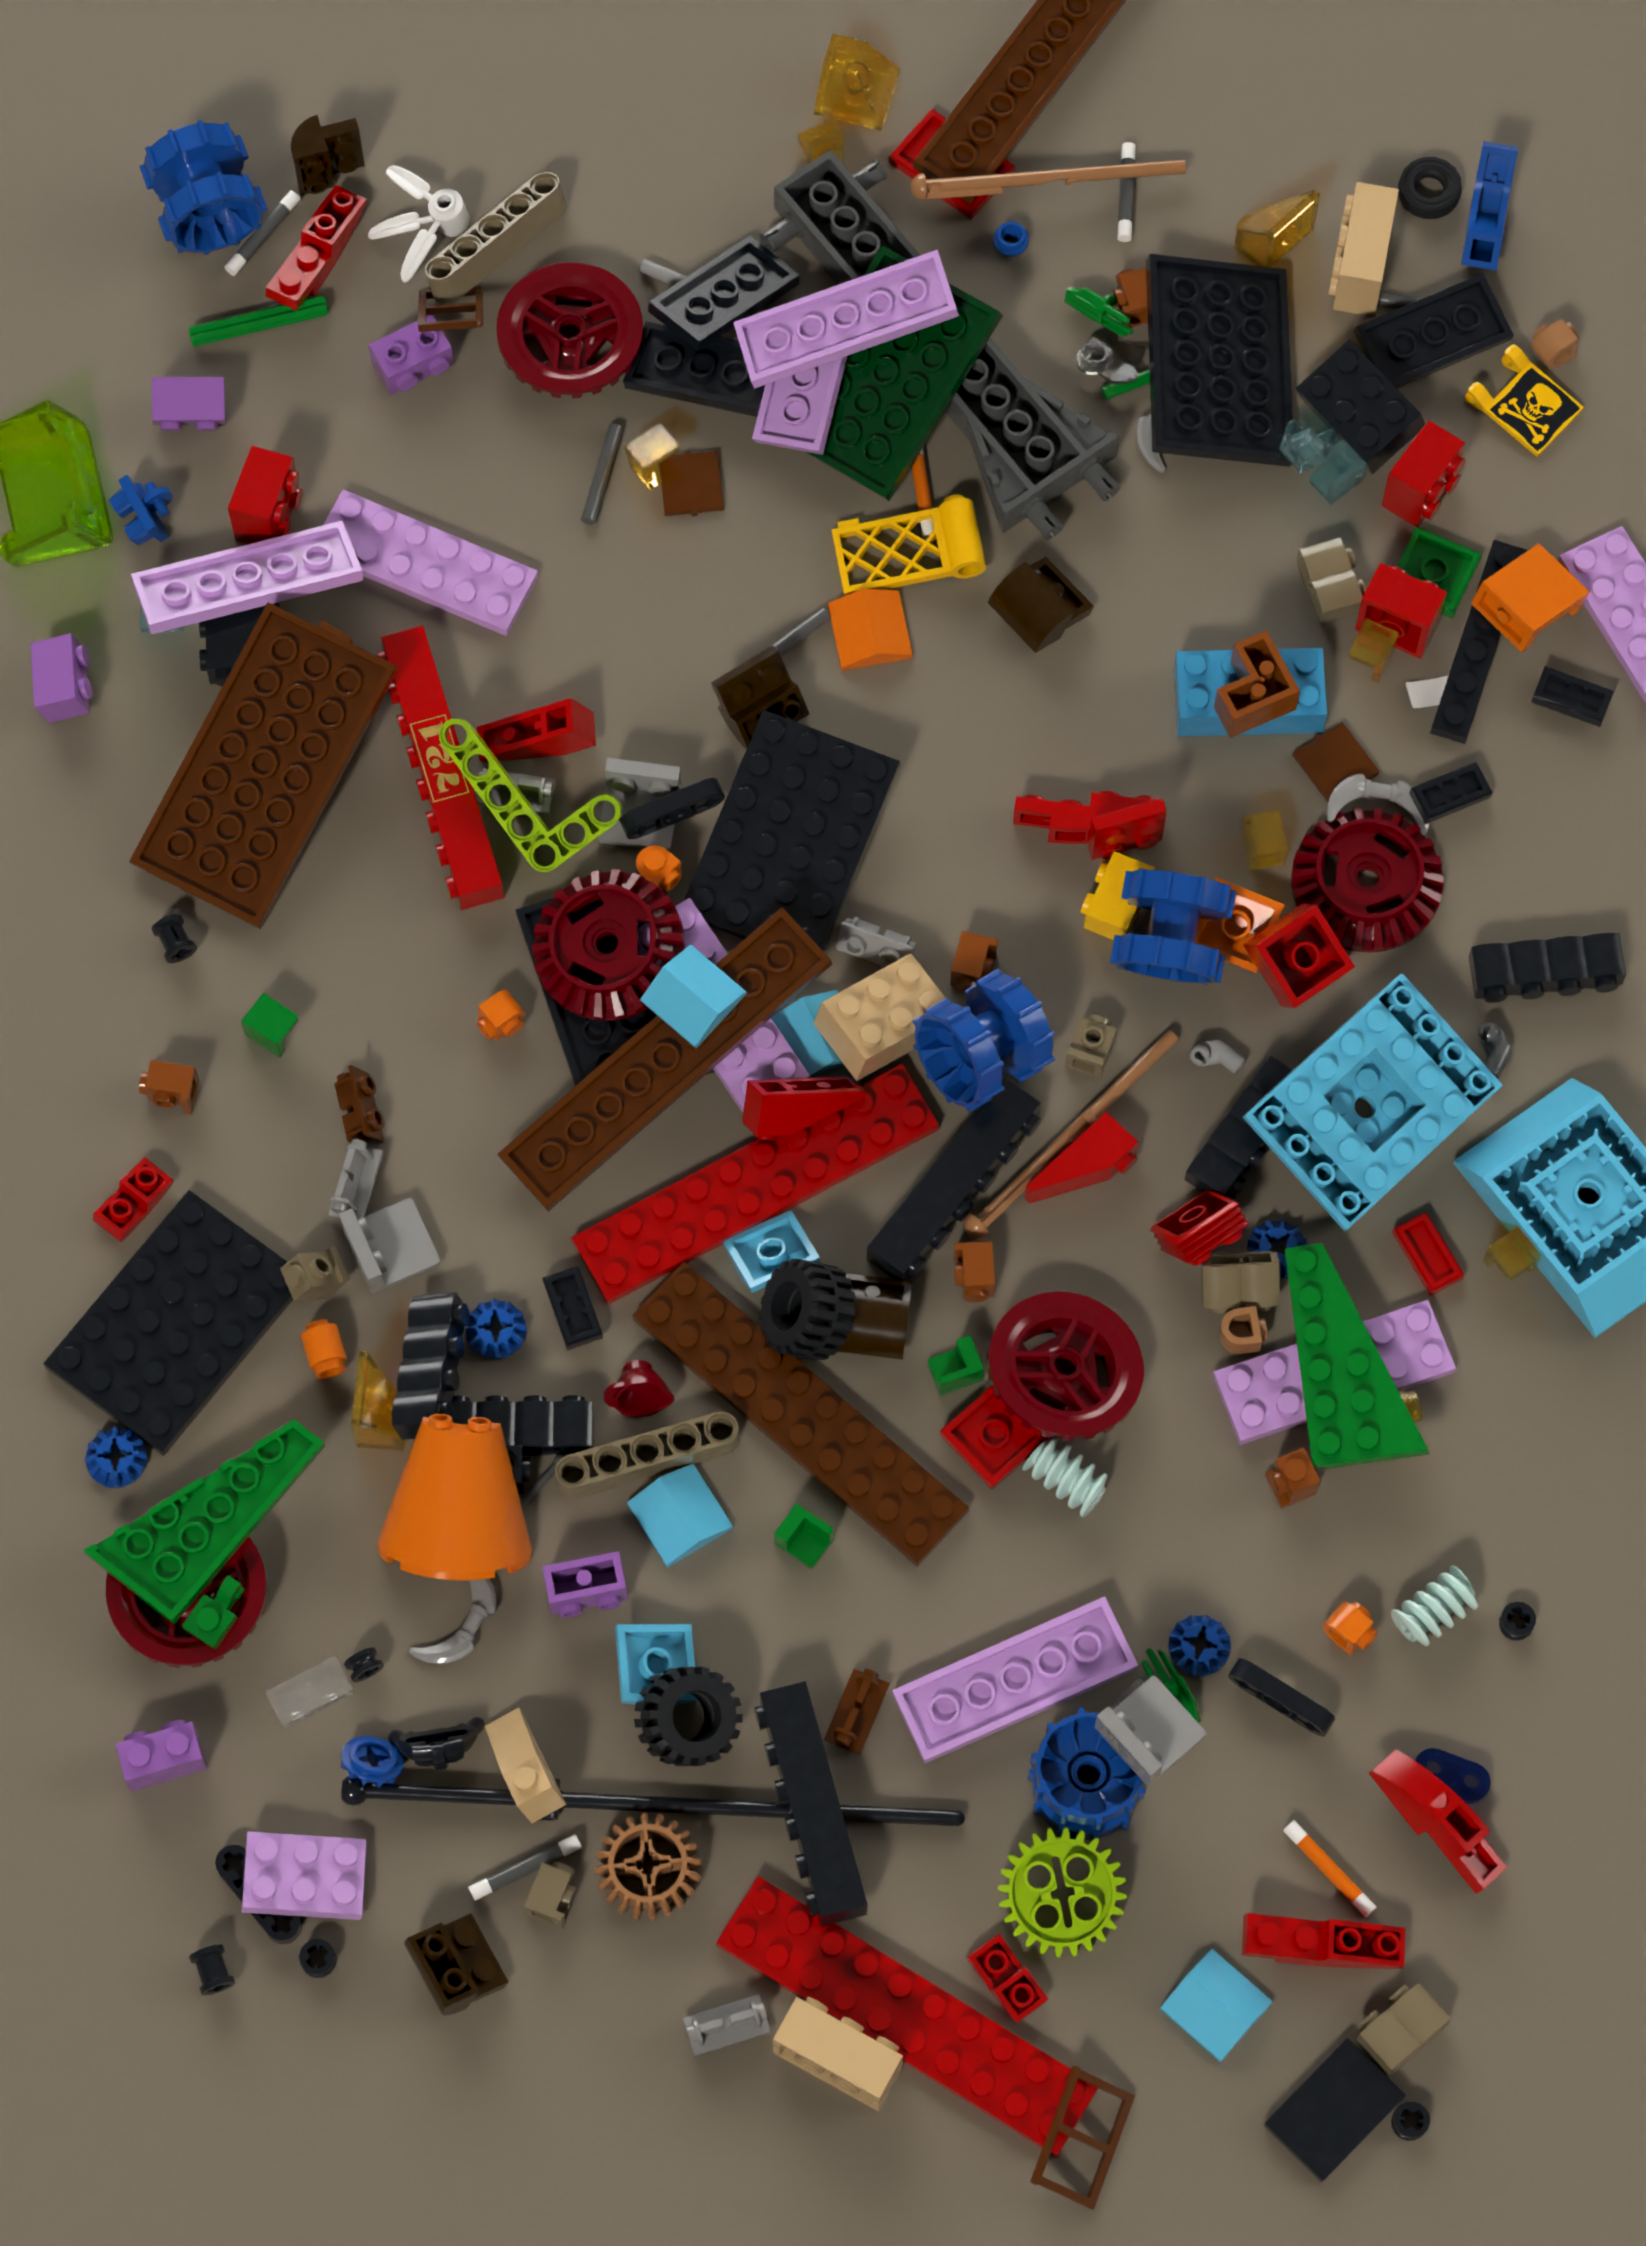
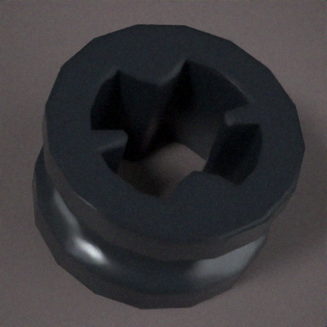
M1524 1602L1508 1604L1499 1618L1501 1632L1505 1637L1516 1641L1526 1639L1536 1624L1534 1610ZM1516 1612L1519 1613L1521 1619H1527L1528 1624L1524 1622L1522 1629H1516L1515 1623L1508 1622L1507 1618L1511 1619L1513 1613Z
M374 1647L361 1650L345 1661L344 1666L346 1669L353 1671L351 1675L353 1682L368 1679L384 1667L382 1660H376L377 1651Z
M314 1939L305 1943L299 1954L300 1964L304 1972L314 1978H323L329 1975L334 1970L337 1962L332 1946L321 1939ZM317 1949L318 1953H321V1949L328 1952L324 1956L326 1964L321 1968L317 1964H315L314 1968L308 1965L312 1960L309 1954Z
M1406 2102L1400 2105L1393 2113L1391 2119L1394 2133L1406 2141L1420 2138L1428 2130L1430 2124L1428 2111L1424 2106L1416 2102ZM1403 2112H1406L1409 2116L1416 2113L1421 2120L1416 2123L1421 2126L1418 2131L1413 2127L1406 2130L1401 2123L1405 2120L1404 2117H1401Z

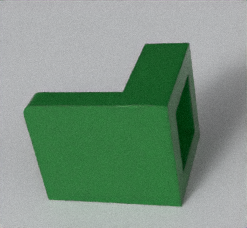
M263 992L241 1020V1024L246 1036L276 1056L281 1057L285 1052L282 1042L299 1019L297 1014Z
M971 1335L957 1339L954 1350L928 1359V1367L940 1396L983 1381L984 1367Z
M797 1503L774 1533V1544L808 1568L815 1567L834 1540V1529Z

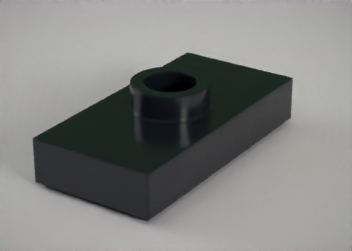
M1545 666L1531 702L1601 727L1614 691Z
M1477 762L1412 787L1409 792L1425 824L1487 800L1493 794Z
M579 1266L543 1277V1284L566 1349L570 1350L602 1339L603 1333Z

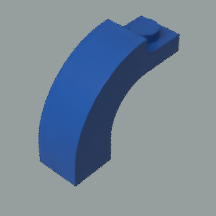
M1483 141L1470 205L1461 265L1497 270L1507 205L1518 154V147Z

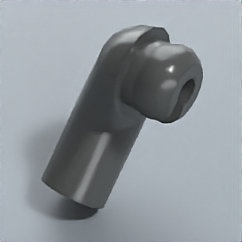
M1487 1022L1479 1029V1037L1489 1056L1485 1066L1499 1079L1512 1049L1504 1031L1495 1023Z

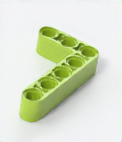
M461 718L450 719L440 728L439 740L444 749L528 863L537 871L549 872L559 867L616 825L623 812L620 801L615 796L602 794L593 798L553 829L549 830L475 728L467 720ZM455 724L461 725L467 732L466 741L460 746L450 743L447 736L449 728ZM477 754L483 755L489 762L488 771L482 776L471 772L469 765L471 758ZM499 784L507 786L511 792V799L504 806L497 805L492 799V790ZM600 801H609L615 808V815L609 822L599 820L595 814L596 805ZM524 814L532 819L533 829L527 836L519 835L514 829V820L518 815ZM576 822L584 827L585 837L579 844L571 843L565 836L566 827L570 823ZM546 844L554 849L555 860L551 865L545 866L537 861L536 850L540 845Z

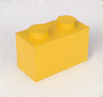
M1115 851L1109 863L1102 861L1095 877V882L1099 883L1095 894H1087L1080 913L1085 915L1084 929L1114 940L1115 935L1122 936L1130 933L1141 908L1128 905L1127 900L1121 899L1126 871L1139 870V868L1155 870V867Z

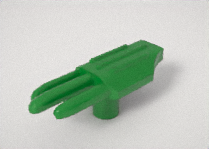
M1069 287L1066 290L1064 302L1076 311L1122 337L1133 333L1130 327L1122 323L1128 324L1130 319L1113 308L1116 305V299L1112 294H1106L1102 297L1087 287Z
M1148 1648L1146 1653L1163 1681V1685L1199 1723L1201 1719L1198 1714L1196 1700L1184 1679L1177 1674L1167 1655L1162 1650H1158L1161 1660L1172 1677L1169 1678L1155 1652ZM1143 1660L1142 1666L1148 1678L1155 1676L1147 1660Z

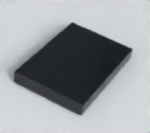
M1347 2038L1263 2126L1322 2183L1402 2101L1406 2094Z

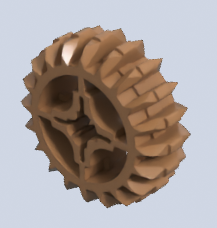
M642 1813V1824L636 1826L633 1818L629 1816L625 1819L628 1828L626 1831H623L617 1824L612 1827V1831L617 1838L616 1840L606 1836L602 1838V1844L610 1851L601 1850L596 1852V1859L606 1863L595 1867L596 1876L606 1877L598 1883V1888L600 1891L612 1889L606 1896V1902L609 1905L621 1899L618 1912L622 1915L632 1906L634 1907L632 1911L634 1920L640 1919L642 1910H648L649 1921H655V1910L662 1908L663 1915L668 1918L671 1916L670 1903L673 1902L680 1910L685 1907L683 1899L679 1896L680 1894L690 1898L694 1897L695 1890L687 1883L696 1884L701 1881V1875L691 1871L702 1867L701 1858L690 1857L699 1851L697 1843L684 1845L691 1837L687 1829L675 1835L679 1826L678 1821L672 1820L667 1828L663 1827L664 1815L662 1814L656 1816L655 1824H649L648 1814ZM652 1838L660 1839L671 1845L680 1858L671 1859L670 1855L657 1853L653 1848ZM640 1839L638 1854L632 1858L624 1859V1863H617L621 1852L629 1844ZM646 1850H649L653 1866L657 1863L659 1864V1866H655L652 1869L651 1884H648L647 1874H644V1870H638V1868L644 1867ZM673 1871H680L676 1882L667 1891L656 1895L658 1881L664 1876L672 1875ZM626 1875V1879L631 1878L640 1881L644 1887V1896L628 1891L619 1882L617 1876Z

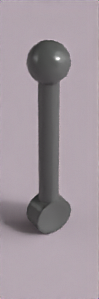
M556 1455L553 1460L554 1464L520 1499L523 1513L524 1506L555 1474L557 1463L566 1455Z

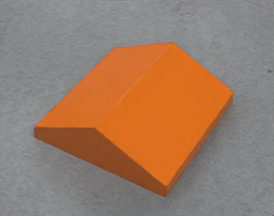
M862 589L828 603L841 671L913 658L898 590Z
M1215 877L1214 881L1229 884L1231 890L1236 891L1232 919L1224 918L1218 919V921L1199 919L1195 943L1219 949L1220 954L1225 955V962L1257 974L1258 968L1243 944L1278 921L1285 904Z

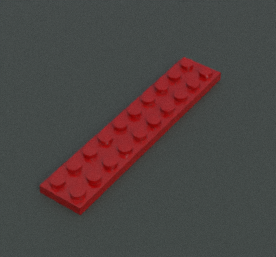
M903 1064L860 1085L866 1090L865 1098L793 1135L777 1136L774 1140L757 1139L572 1236L571 1240L606 1303L609 1305L672 1272L683 1262L686 1264L723 1245V1242L780 1215L939 1131L937 1120Z
M757 1877L717 1940V1947L802 2000L806 2001L807 1997H811L828 2007L827 2014L840 2021L843 2016L854 2020L864 2027L862 2033L876 2040L878 2036H882L899 2046L898 2053L903 2055V2062L1040 2148H1043L1071 2072L1070 2068L834 1923L820 1927L818 1916L811 1917L805 1904L763 1878ZM1078 2079L1062 2123L1075 2129L1098 2088ZM1058 2132L1050 2154L1057 2158L1069 2137Z

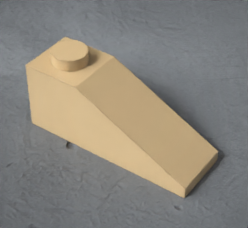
M519 1707L485 1726L502 1776L517 1807L532 1824L567 1805Z

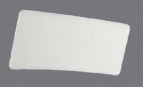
M1448 676L1406 682L1405 685L1412 707L1423 708L1439 705Z

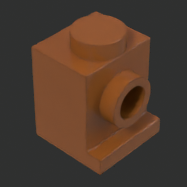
M1146 268L1123 270L1116 275L1118 285L1117 289L1113 290L1117 310H1122V313L1130 319L1128 324L1122 323L1130 328L1148 323Z
M962 931L951 969L950 985L956 986L958 990L963 992L974 986L977 980L991 973L997 956L998 939Z
M150 1060L148 1072L143 1071L141 1074L139 1093L146 1094L149 1101H152L153 1104L159 1107L174 1108L175 1105H180L185 1114L192 1115L199 1083L196 1068L194 1066Z
M993 1242L954 1243V1262H961L955 1263L956 1286H963L964 1300L976 1303L987 1300V1297H994Z
M1304 1447L1277 1458L1273 1470L1265 1474L1281 1509L1316 1495L1321 1482Z

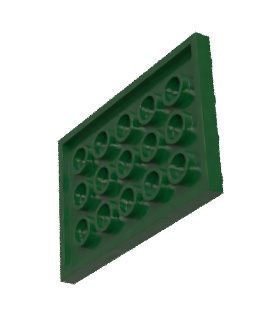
M882 245L864 275L904 262L907 259ZM950 283L949 285L959 313L958 317L847 356L823 455L806 452L888 501L891 500L1003 317L998 310Z

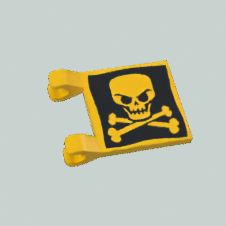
M1512 344L1505 350L1501 362L1508 369L1517 372V376L1494 399L1481 383L1475 382L1468 388L1465 401L1472 407L1487 414L1532 454L1538 457L1583 411L1584 407L1531 363L1517 345Z

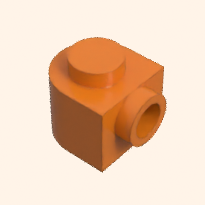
M657 845L648 846L641 850L636 858L637 874L650 882H654L662 891H671L681 879V861L664 847Z
M502 990L478 1005L477 1026L488 1040L493 1038L495 1041H498L505 1035L512 1037L525 1025L523 1019L526 1016V1012L508 990Z
M1342 1602L1322 1625L1327 1636L1350 1656L1359 1647L1365 1650L1378 1635V1632L1373 1628L1374 1622L1370 1619V1613L1357 1602L1352 1604Z

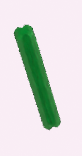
M318 295L306 298L297 311L280 304L191 325L188 327V332L192 345L200 346L326 316L328 314V307L325 297Z

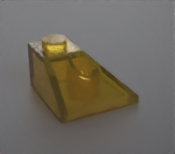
M832 34L822 66L814 115L881 131L900 68L868 42Z
M1312 190L1263 206L1252 216L1247 214L1239 221L1235 228L1236 238L1234 247L1255 266L1273 267L1314 230L1320 194L1316 190Z
M359 1351L351 1427L357 1447L403 1451L404 1440L400 1438L392 1426V1408L397 1392L367 1351Z

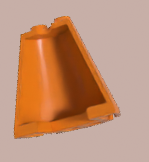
M433 1414L429 1417H423L378 1537L377 1550L385 1562L392 1563L394 1559L400 1562V1570L445 1580L495 1578L496 1570L507 1568L508 1573H514L528 1565L532 1559V1547L501 1423H491L490 1419L484 1417H473L468 1419V1424H456L452 1422V1417L446 1414Z

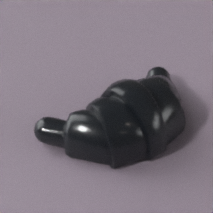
M475 1717L467 1724L459 1723L457 1726L431 1729L416 1733L413 1731L404 1733L400 1730H393L389 1733L388 1740L408 1759L414 1760L417 1766H434V1769L442 1770L446 1769L449 1763H455L464 1758V1753L471 1749L477 1739V1735L484 1729L485 1723L483 1719Z

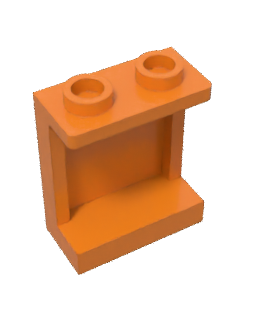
M1538 543L1484 580L1471 604L1522 653L1531 647L1538 633L1567 613L1572 616L1578 613L1590 591Z

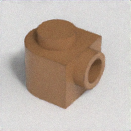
M1561 318L1551 325L1549 323L1542 325L1533 334L1534 340L1531 347L1549 369H1555L1576 356L1579 336L1570 322H1564Z
M1256 1306L1229 1311L1223 1317L1219 1331V1339L1222 1346L1234 1354L1259 1352L1261 1350L1262 1341L1268 1338L1267 1326L1264 1317L1258 1318Z

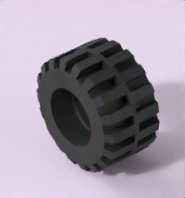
M791 1259L781 1263L780 1269L776 1268L772 1273L771 1280L767 1281L765 1293L760 1303L762 1304L761 1311L759 1312L760 1320H762L761 1331L762 1335H766L765 1342L767 1345L772 1347V1350L777 1353L813 1360L829 1359L830 1355L834 1356L839 1351V1346L845 1344L847 1334L851 1332L853 1326L852 1318L855 1316V1293L851 1291L852 1282L850 1278H846V1273L836 1266L801 1259Z
M693 1666L670 1668L664 1670L663 1675H655L649 1680L652 1685L643 1687L640 1695L644 1697L643 1702H636L635 1711H641L640 1719H634L635 1728L642 1727L643 1733L638 1735L641 1743H648L650 1745L647 1751L652 1756H660L659 1761L666 1764H675V1766L706 1765V1762H715L721 1759L720 1753H728L733 1746L729 1741L730 1739H738L740 1731L735 1729L736 1723H742L743 1714H736V1707L741 1706L739 1697L731 1696L730 1693L735 1688L731 1683L722 1682L724 1676L718 1672H709V1668ZM685 1693H690L698 1699L704 1713L702 1728L691 1740L684 1739L677 1732L673 1723L674 1706Z

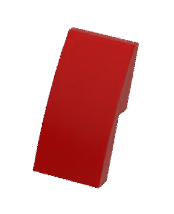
M144 1157L119 1181V1189L93 1213V1221L118 1241L123 1242L162 1199L173 1184V1179Z
M1000 1934L994 1935L965 1957L1015 2023L1021 2021L1049 2000L1026 1967L1021 1965Z

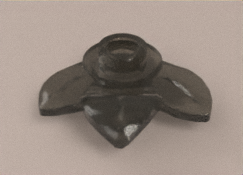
M1103 328L1094 332L1091 335L1090 342L1084 344L1078 351L1076 365L1081 372L1087 375H1100L1108 382L1116 384L1130 383L1138 379V373L1134 367L1143 359L1145 347L1133 343L1118 341L1119 335L1108 328Z

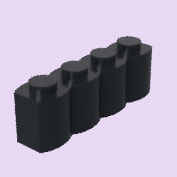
M1597 933L1583 937L1564 936L1548 940H1523L1509 944H1482L1471 947L1468 956L1474 997L1476 999H1485V1002L1488 1003L1504 1001L1510 995L1522 996L1523 999H1536L1542 997L1548 991L1559 992L1561 996L1578 994L1584 988L1596 989L1597 992L1601 993L1616 990L1619 985H1623L1626 977L1620 933Z
M1273 1056L1266 1060L1250 1085L1244 1090L1209 1141L1195 1157L1186 1171L1185 1181L1202 1192L1211 1190L1227 1198L1236 1199L1246 1184V1180L1242 1177L1250 1167L1257 1170L1268 1151L1263 1149L1267 1144L1242 1117L1293 1069Z
M457 1292L413 1296L408 1311V1329L403 1341V1361L398 1371L397 1394L392 1408V1426L402 1440L415 1439L423 1417H429L433 1414H446L452 1417V1422L454 1421V1406L451 1401L454 1392L458 1390L460 1384L457 1367L460 1358L464 1356L465 1346L462 1335L465 1326H468L470 1320L468 1306L462 1302Z
M456 1395L453 1396L451 1401L455 1413L453 1423L468 1424V1419L473 1417H484L490 1419L491 1423H501L506 1445H522L524 1455L526 1456L564 1454L567 1456L593 1448V1403L585 1401L583 1396L568 1395L564 1396L562 1401L551 1402L547 1401V1398L544 1396L530 1395L524 1397V1401L511 1402L505 1396L493 1395L486 1397L485 1401L472 1402L469 1397Z

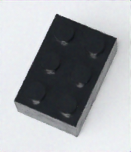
M1350 339L1296 387L1305 404L1372 474L1425 426L1421 413Z

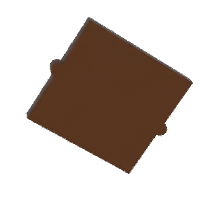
M685 451L681 455L658 457L665 516L691 514L695 517L698 513L724 510L717 451L701 453Z
M1343 722L1322 735L1316 734L1313 741L1299 748L1292 755L1327 802L1333 790L1346 778L1356 774H1363L1366 779L1370 780L1380 772Z

